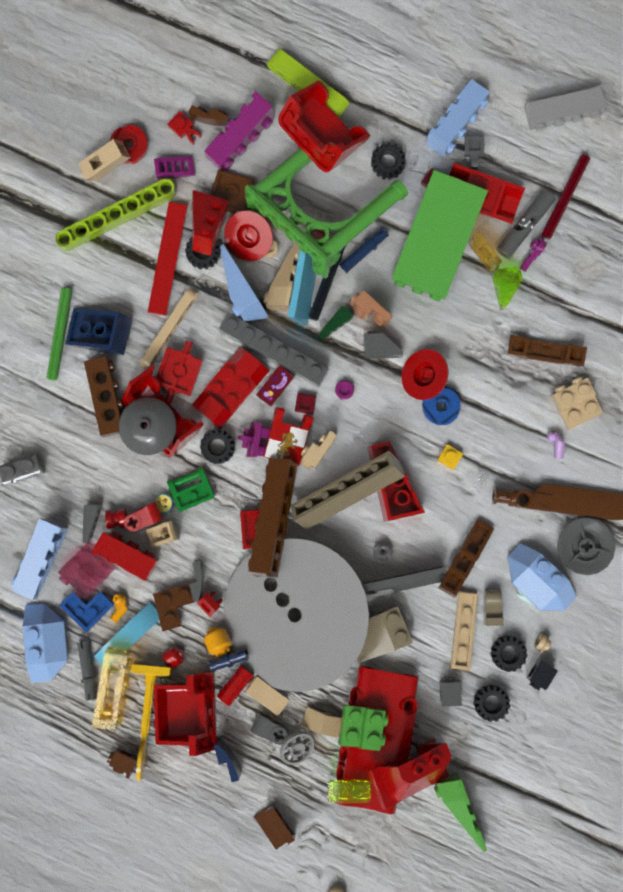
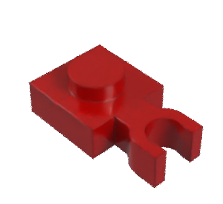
M180 111L167 124L181 139L186 135L192 145L195 144L194 140L191 139L193 135H197L199 138L202 137L197 130L191 129L194 123Z

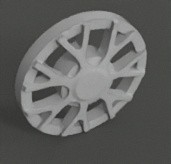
M296 732L288 736L280 748L281 759L288 765L302 763L313 752V738L306 732ZM292 754L293 756L291 760H287L289 756Z

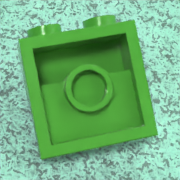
M344 704L338 744L380 751L381 746L385 744L383 727L388 724L386 711L381 708Z

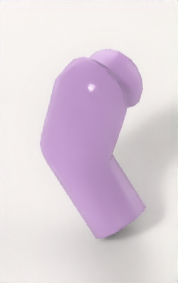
M548 432L547 440L555 444L554 458L563 459L564 440L559 432Z

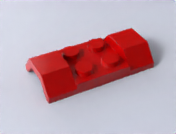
M453 163L449 176L488 190L479 214L513 224L525 187Z
M240 347L204 388L203 392L192 403V406L218 428L222 429L269 373V370L249 352Z

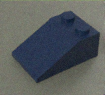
M73 308L65 344L108 354L124 355L132 318L120 312Z

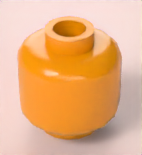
M217 626L208 629L203 639L208 652L211 655H216V657L229 652L232 645L226 629L218 628Z

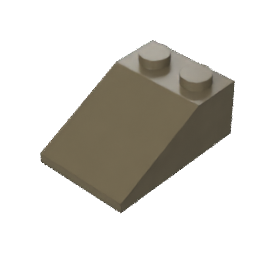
M397 605L369 616L368 633L362 651L357 658L358 664L413 643Z

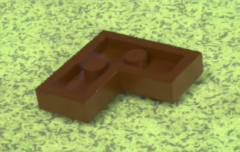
M189 584L153 593L162 631L181 627L177 607L194 603Z

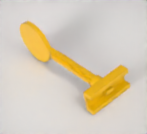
M131 664V672L145 675L144 683H146L141 724V744L136 769V779L141 782L146 764V740L149 734L154 684H156L157 676H171L172 668Z

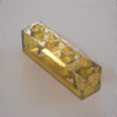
M108 647L104 652L92 723L93 728L115 732L118 725L121 726L124 714H121V707L125 706L127 695H124V690L128 688L130 680L127 672L131 670V664L133 663V658H130L131 651ZM120 669L116 679L112 705L106 704L103 709L108 698L111 674H117Z

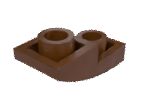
M191 105L188 111L190 118L204 124L227 126L229 123L228 114L221 109L211 108L209 114H207L208 112L200 106L196 108Z

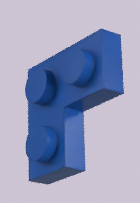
M73 591L59 606L87 633L115 604L102 591L88 604Z

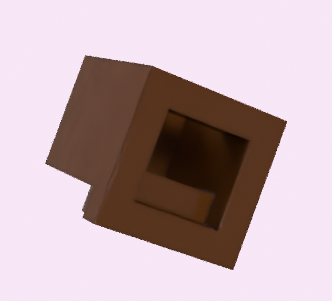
M118 748L115 752L110 753L107 763L113 767V771L119 774L126 773V778L129 779L137 764L138 756Z

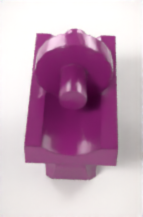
M251 423L250 429H244V436L238 435L237 439L243 441L242 448H247L246 457L255 458L263 456L266 446L259 445L260 438H268L270 428L262 426V423Z

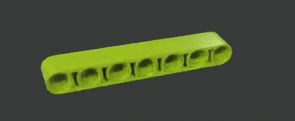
M162 179L59 231L55 236V241L62 250H73L172 200L176 196L174 183L170 179ZM166 186L172 187L168 193L162 192ZM148 195L155 196L152 201H146ZM132 203L138 204L135 210L129 209ZM114 212H121L120 217L112 218ZM98 220L104 221L101 227H95V223ZM83 228H84V229H87V232H86L85 235H83V236H79V235H78V232H79L81 229H83ZM64 237L70 238L67 244L61 243Z

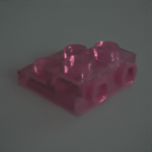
M85 544L58 572L61 575L59 580L66 586L70 584L74 588L73 593L80 599L83 597L85 599L89 598L114 571L98 554L96 556L91 553L93 549L88 544Z

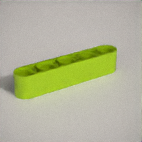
M277 49L266 63L272 72L297 91L319 80L329 93L326 105L338 118L349 107L350 103L344 96L283 50Z

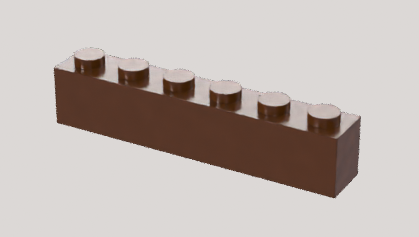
M269 458L266 466V478L262 486V500L259 503V516L255 524V538L252 541V554L248 562V572L257 576L278 578L298 466L290 459Z

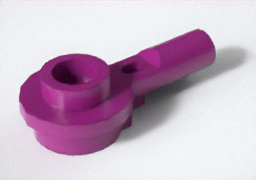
M543 237L535 238L531 242L530 254L525 258L519 269L526 272L532 261H535L544 251L547 242L544 241Z

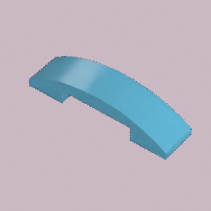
M151 602L147 604L94 656L106 670L118 661L128 649L159 621L155 606Z

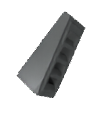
M84 505L83 543H91L102 505Z

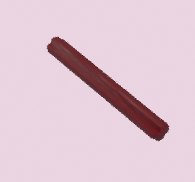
M586 154L580 156L541 234L543 238L548 240L552 238L590 161V156Z

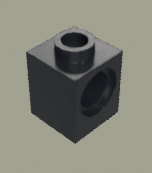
M537 659L526 678L531 681L529 685L538 691L540 688L547 690L558 670Z

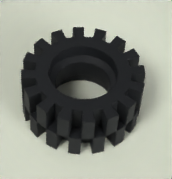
M388 142L387 145L382 143L380 147L378 145L376 150L373 151L371 158L373 172H376L378 177L382 176L384 180L385 178L391 180L392 177H398V174H401L404 169L405 153L395 143L394 145H391V142ZM384 155H392L395 158V165L390 168L384 167L381 163V158Z
M192 237L189 239L190 241L186 244L185 252L188 261L193 267L207 270L208 267L212 268L215 263H218V258H220L218 242H216L211 256L199 258L196 255V251H192Z
M210 430L207 434H204L203 439L200 441L201 454L211 463L223 464L228 462L234 455L235 442L232 436L225 430ZM216 439H220L225 443V449L220 454H214L210 449L211 443Z
M508 635L498 638L499 640L495 641L491 647L492 653L490 654L493 663L506 672H515L518 668L521 669L522 665L526 663L525 659L528 656L524 643L516 637ZM507 646H512L516 650V657L512 661H505L502 658V650Z
M496 685L483 686L481 690H478L477 695L474 696L475 701H473L478 715L489 722L499 721L498 719L505 718L504 715L508 714V708H510V699L507 693ZM489 696H496L499 700L498 708L493 711L487 710L484 705L485 699Z

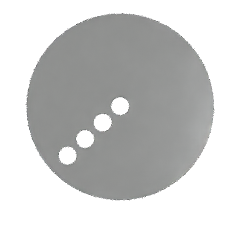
M284 539L278 578L272 577L277 581V589L269 592L264 587V582L269 577H258L248 572L250 554L234 572L226 590L223 606L224 628L232 641V651L235 652L245 647L248 652L246 656H249V659L240 663L254 677L257 676L269 686L285 691L302 692L319 689L343 676L360 655L365 644L369 626V609L366 593L353 568L337 552L325 545L305 539ZM281 592L286 593L290 599L289 604L285 607L279 606L276 602V597ZM291 608H298L301 611L302 617L298 622H292L289 619L288 612Z

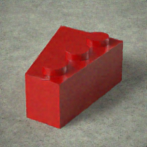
M195 190L192 191V251L211 256L227 218L229 200Z
M112 531V533L102 532L91 553L96 556L98 554L107 559L109 563H114L123 568V570L147 581L159 561L155 558L156 554L147 549L145 552L138 549L140 545L131 540L127 543L122 540L123 536L115 531Z

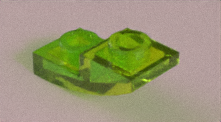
M329 780L328 802L368 803L370 802V782L350 780L349 782Z

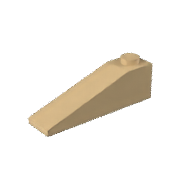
M296 242L274 278L269 292H265L264 303H267V309L289 312L300 250Z

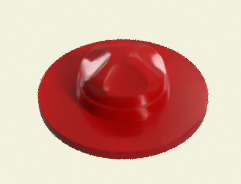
M243 210L229 218L225 225L224 238L227 247L236 257L246 261H256L263 258L270 251L273 244V231L269 222L261 214L251 210Z
M424 349L417 351L408 358L402 369L401 380L404 390L409 396L417 400H429L436 397L444 389L448 381V364L445 358L434 350Z

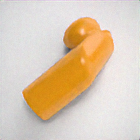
M115 594L113 596L116 610L112 613L110 619L115 623L128 610L127 599L123 594Z

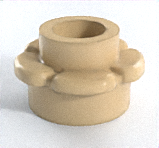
M541 633L537 637L534 647L539 652L547 651L552 643L550 636Z

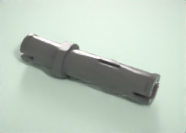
M89 641L77 643L83 678L81 684L84 685L85 701L98 699L95 685L97 679L94 677Z

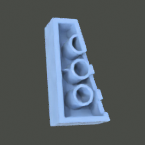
M471 79L458 95L457 102H453L445 113L446 117L442 116L435 128L430 130L425 145L442 157L447 152L451 154L456 147L455 141L458 138H463L467 132V125L469 123L473 124L477 119L478 110L480 108L484 109L488 104L489 99L487 98L490 92Z
M48 519L38 520L26 554L21 560L18 575L16 574L12 580V591L32 600L37 599L67 533V527Z

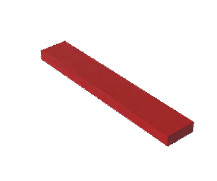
M173 202L168 203L148 313L167 316L188 209L187 205Z

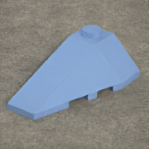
M222 244L220 248L230 299L234 304L231 307L237 317L241 315L244 321L266 319L268 317L267 313L226 247Z

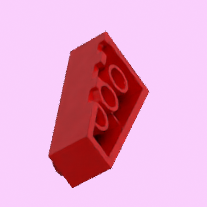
M390 441L367 447L370 461L388 451L398 459ZM405 472V477L377 491L384 522L425 513Z

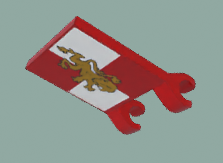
M276 407L263 457L290 459L300 466L301 453L305 448L314 418L304 415L301 427L281 422L285 409Z

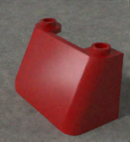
M318 80L289 97L278 116V122L281 128L320 170L330 172L362 146L371 135L360 125L354 126L350 130L326 105L329 99L328 90Z

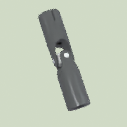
M547 190L540 192L524 215L496 248L500 255L510 259L534 226L555 202L556 198Z

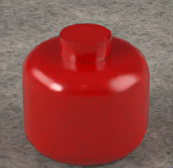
M177 646L166 649L163 652L164 663L169 668L182 664L184 652Z

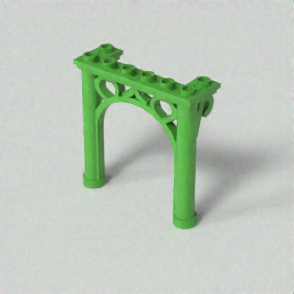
M300 148L255 186H245L246 208L264 217L267 216L277 229L280 228L285 232L286 237L290 241L298 244L303 253H308L312 257L313 271L326 279L330 272V267L340 258L341 254L339 252L397 201L403 200L408 195V190L401 181L395 180L359 212L345 221L328 223L313 219L296 205L290 190L292 180L296 174L312 161ZM286 180L285 189L280 188L279 186ZM275 195H282L287 200L283 204H277L273 199ZM288 208L291 214L289 218L283 213ZM297 225H303V226H305V227H306V233H305L301 228H299ZM315 229L323 230L325 237L315 239L310 232ZM329 231H338L330 238Z

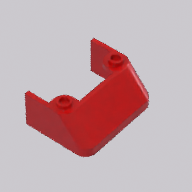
M152 365L128 383L122 403L126 408L137 399L152 397L163 401L172 409L177 422L176 435L169 447L163 451L165 455L171 458L199 433L204 423L200 421L197 424L193 419H183L160 393L161 382L156 376L152 375L155 369ZM143 422L142 428L146 429L148 424L147 422Z

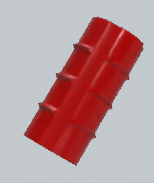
M240 665L225 686L222 687L217 697L226 705L231 706L254 675L248 672L243 665Z

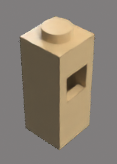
M112 139L78 164L81 168L82 176L86 180L96 182L131 157L122 141Z

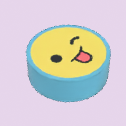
M160 494L154 499L161 513H168L173 508V500L166 494Z

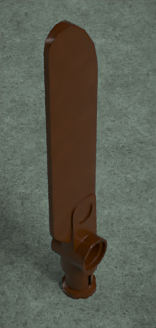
M543 484L533 492L510 489L508 491L498 489V487H494L492 492V504L504 503L510 507L609 520H623V494L552 484ZM520 494L526 497L524 504H521L518 500Z

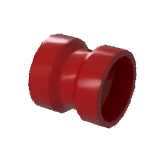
M126 509L105 511L107 529H114L116 526L126 528L124 525V520L127 517Z

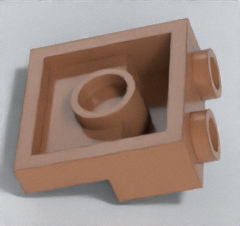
M365 291L361 294L357 292L350 300V306L354 310L353 314L358 319L367 321L372 316V321L379 327L383 326L386 328L390 324L393 316Z

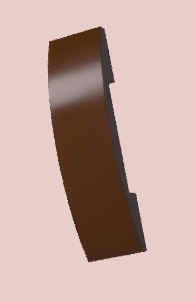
M510 335L507 354L547 363L584 366L587 347L549 343Z

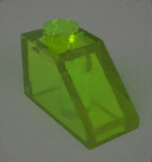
M517 266L494 270L491 274L500 311L507 307L521 284L522 274L520 270H517Z

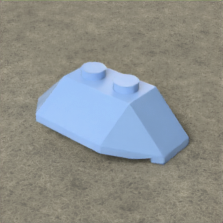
M520 543L507 557L511 583L539 610L565 611L576 598L570 581L541 553Z
M46 603L25 605L23 638L26 667L31 682L52 681L68 661L65 621L50 609Z

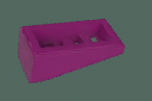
M193 157L154 159L157 180L195 176ZM186 162L188 163V171L184 169V163ZM180 163L181 172H177L176 164ZM170 164H172L173 172H169ZM161 165L165 166V172H162Z

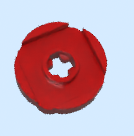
M135 125L119 127L111 135L110 141L112 139L122 141L125 147V142L133 141L132 144L134 146L129 149L126 148L131 158L124 163L136 164L146 155L148 140L143 130Z

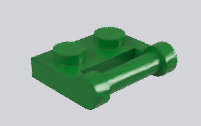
M202 466L198 467L194 472L175 480L170 479L167 481L179 513L215 498ZM199 477L201 478L202 482L180 492L176 489L180 485Z

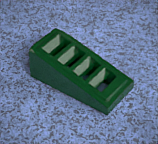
M341 306L320 331L318 338L320 340L325 339L351 321L354 315L344 306Z

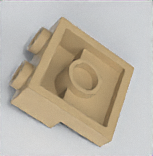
M580 377L572 381L573 385L568 388L563 385L555 389V394L551 396L567 430L603 413L588 378L583 380Z
M332 431L329 434L324 433L318 443L320 447L314 443L311 446L307 444L301 453L303 458L300 464L308 470L311 467L316 469L337 435Z

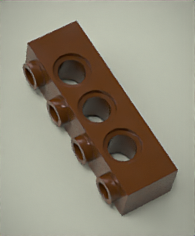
M107 356L84 361L100 436L107 437L120 434L119 421L123 403L121 397L117 396L116 390H119L117 379L113 378L112 372L115 371L114 363ZM106 373V381L100 383L98 381L99 375ZM105 392L111 393V398L108 401H103L102 395ZM110 410L115 411V417L112 420H108L106 417L107 412Z

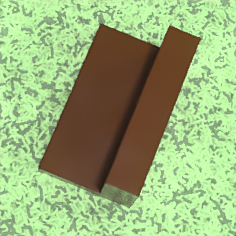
M274 803L254 816L276 850L285 843L289 845L295 841V834Z

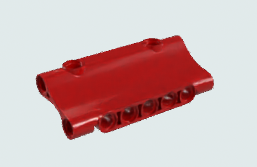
M359 666L356 680L357 685L351 689L348 705L381 708L386 711L388 724L383 727L385 744L381 746L380 751L351 746L340 747L336 770V779L339 784L335 803L343 806L374 810L385 814L396 813L397 804L387 809H382L368 771L383 763H388L389 766H399L408 761L418 708L417 701L415 700L418 676Z

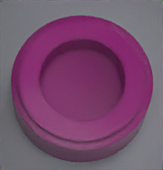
M346 380L340 381L335 387V394L341 400L350 399L354 393V386Z

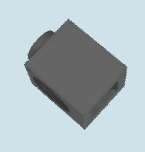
M444 677V680L439 681L440 704L442 707L462 706L461 682L456 680V677Z

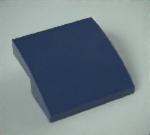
M218 738L214 744L218 764L227 763L231 782L239 781L241 769L230 747L221 738Z

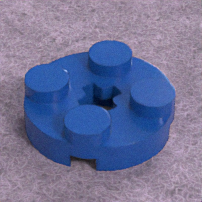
M444 388L436 397L423 400V414L432 424L437 426L448 425L459 415L460 399L453 390ZM437 402L446 403L445 411L437 410Z

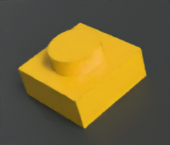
M446 444L437 461L454 470L463 453Z

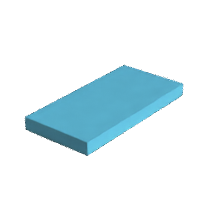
M299 250L288 317L302 326H307L316 273L312 269V257L308 253H303Z

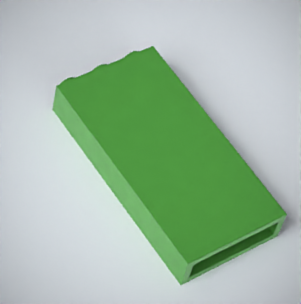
M433 171L391 280L395 281V285L402 288L407 285L412 287V292L420 295L425 292L430 294V299L438 302L441 299L445 300L488 190L439 171Z

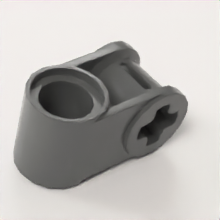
M260 712L250 730L253 734L277 745L282 744L289 736L287 726ZM279 730H282V731H283V733H282L283 736H281L280 738H278L276 732H279Z

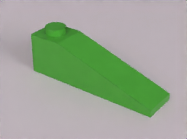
M457 772L449 774L448 777L436 783L437 786L434 787L437 798H442L445 805L482 851L485 852L487 848L480 829L476 824L475 815L469 805L470 802L462 780Z

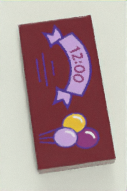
M279 365L256 396L272 407L294 379V376Z

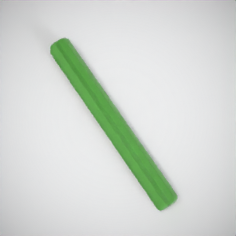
M66 287L61 288L46 376L48 380L53 381L58 379L72 290Z

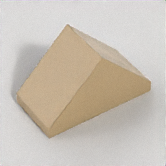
M174 521L146 529L150 548L179 540Z
M307 706L301 725L320 735L338 737L342 717Z

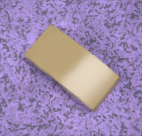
M257 676L254 677L245 690L248 695L277 716H279L289 702L288 698Z

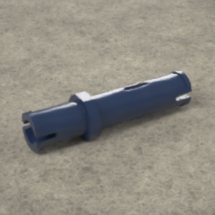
M380 227L378 231L370 238L367 237L358 249L339 264L341 269L345 270L344 272L347 274L372 250L375 251L377 246L389 237V234L386 230L384 231L383 227Z

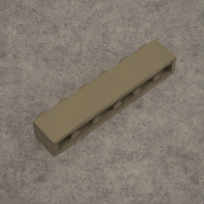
M388 451L291 504L294 521L307 530L405 477L400 461Z

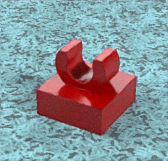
M212 591L210 594L206 593L197 602V605L209 617L221 607L220 604L223 601L222 598L218 601L212 598L216 593L215 591Z

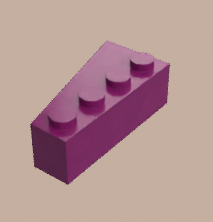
M257 91L252 95L254 98L252 102L241 107L238 118L229 121L225 128L226 132H220L204 150L206 158L219 170L229 169L233 165L234 159L238 155L242 156L246 152L247 146L251 142L257 141L260 133L264 129L267 130L273 124V107Z

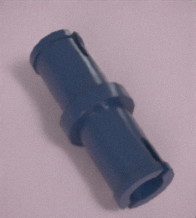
M245 647L232 653L226 652L224 656L209 660V667L212 672L225 667H233L238 662L248 660L249 656H246L248 652Z

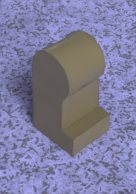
M501 589L484 590L485 626H504Z

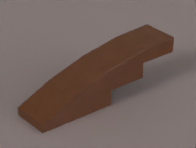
M479 519L476 520L438 587L440 590L454 598L457 596L494 530L493 527Z

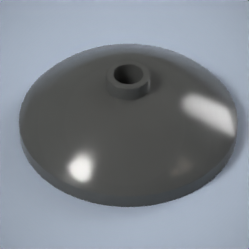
M152 397L137 399L131 402L121 414L119 421L121 439L135 453L141 455L158 454L169 447L176 435L177 422L172 409L159 399ZM143 422H147L148 424L146 429L142 428Z

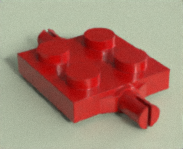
M186 340L183 350L166 348L156 376L160 380L161 386L168 390L165 399L171 404L175 393L191 396L204 361L190 354L193 342Z

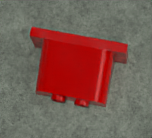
M212 671L186 675V683L154 685L153 706L155 712L156 744L189 746V756H198L215 750L216 719L214 672Z
M430 739L416 746L419 756L399 766H389L388 763H383L368 771L382 809H387L449 776L446 767L451 760V753L447 743H436L435 739Z

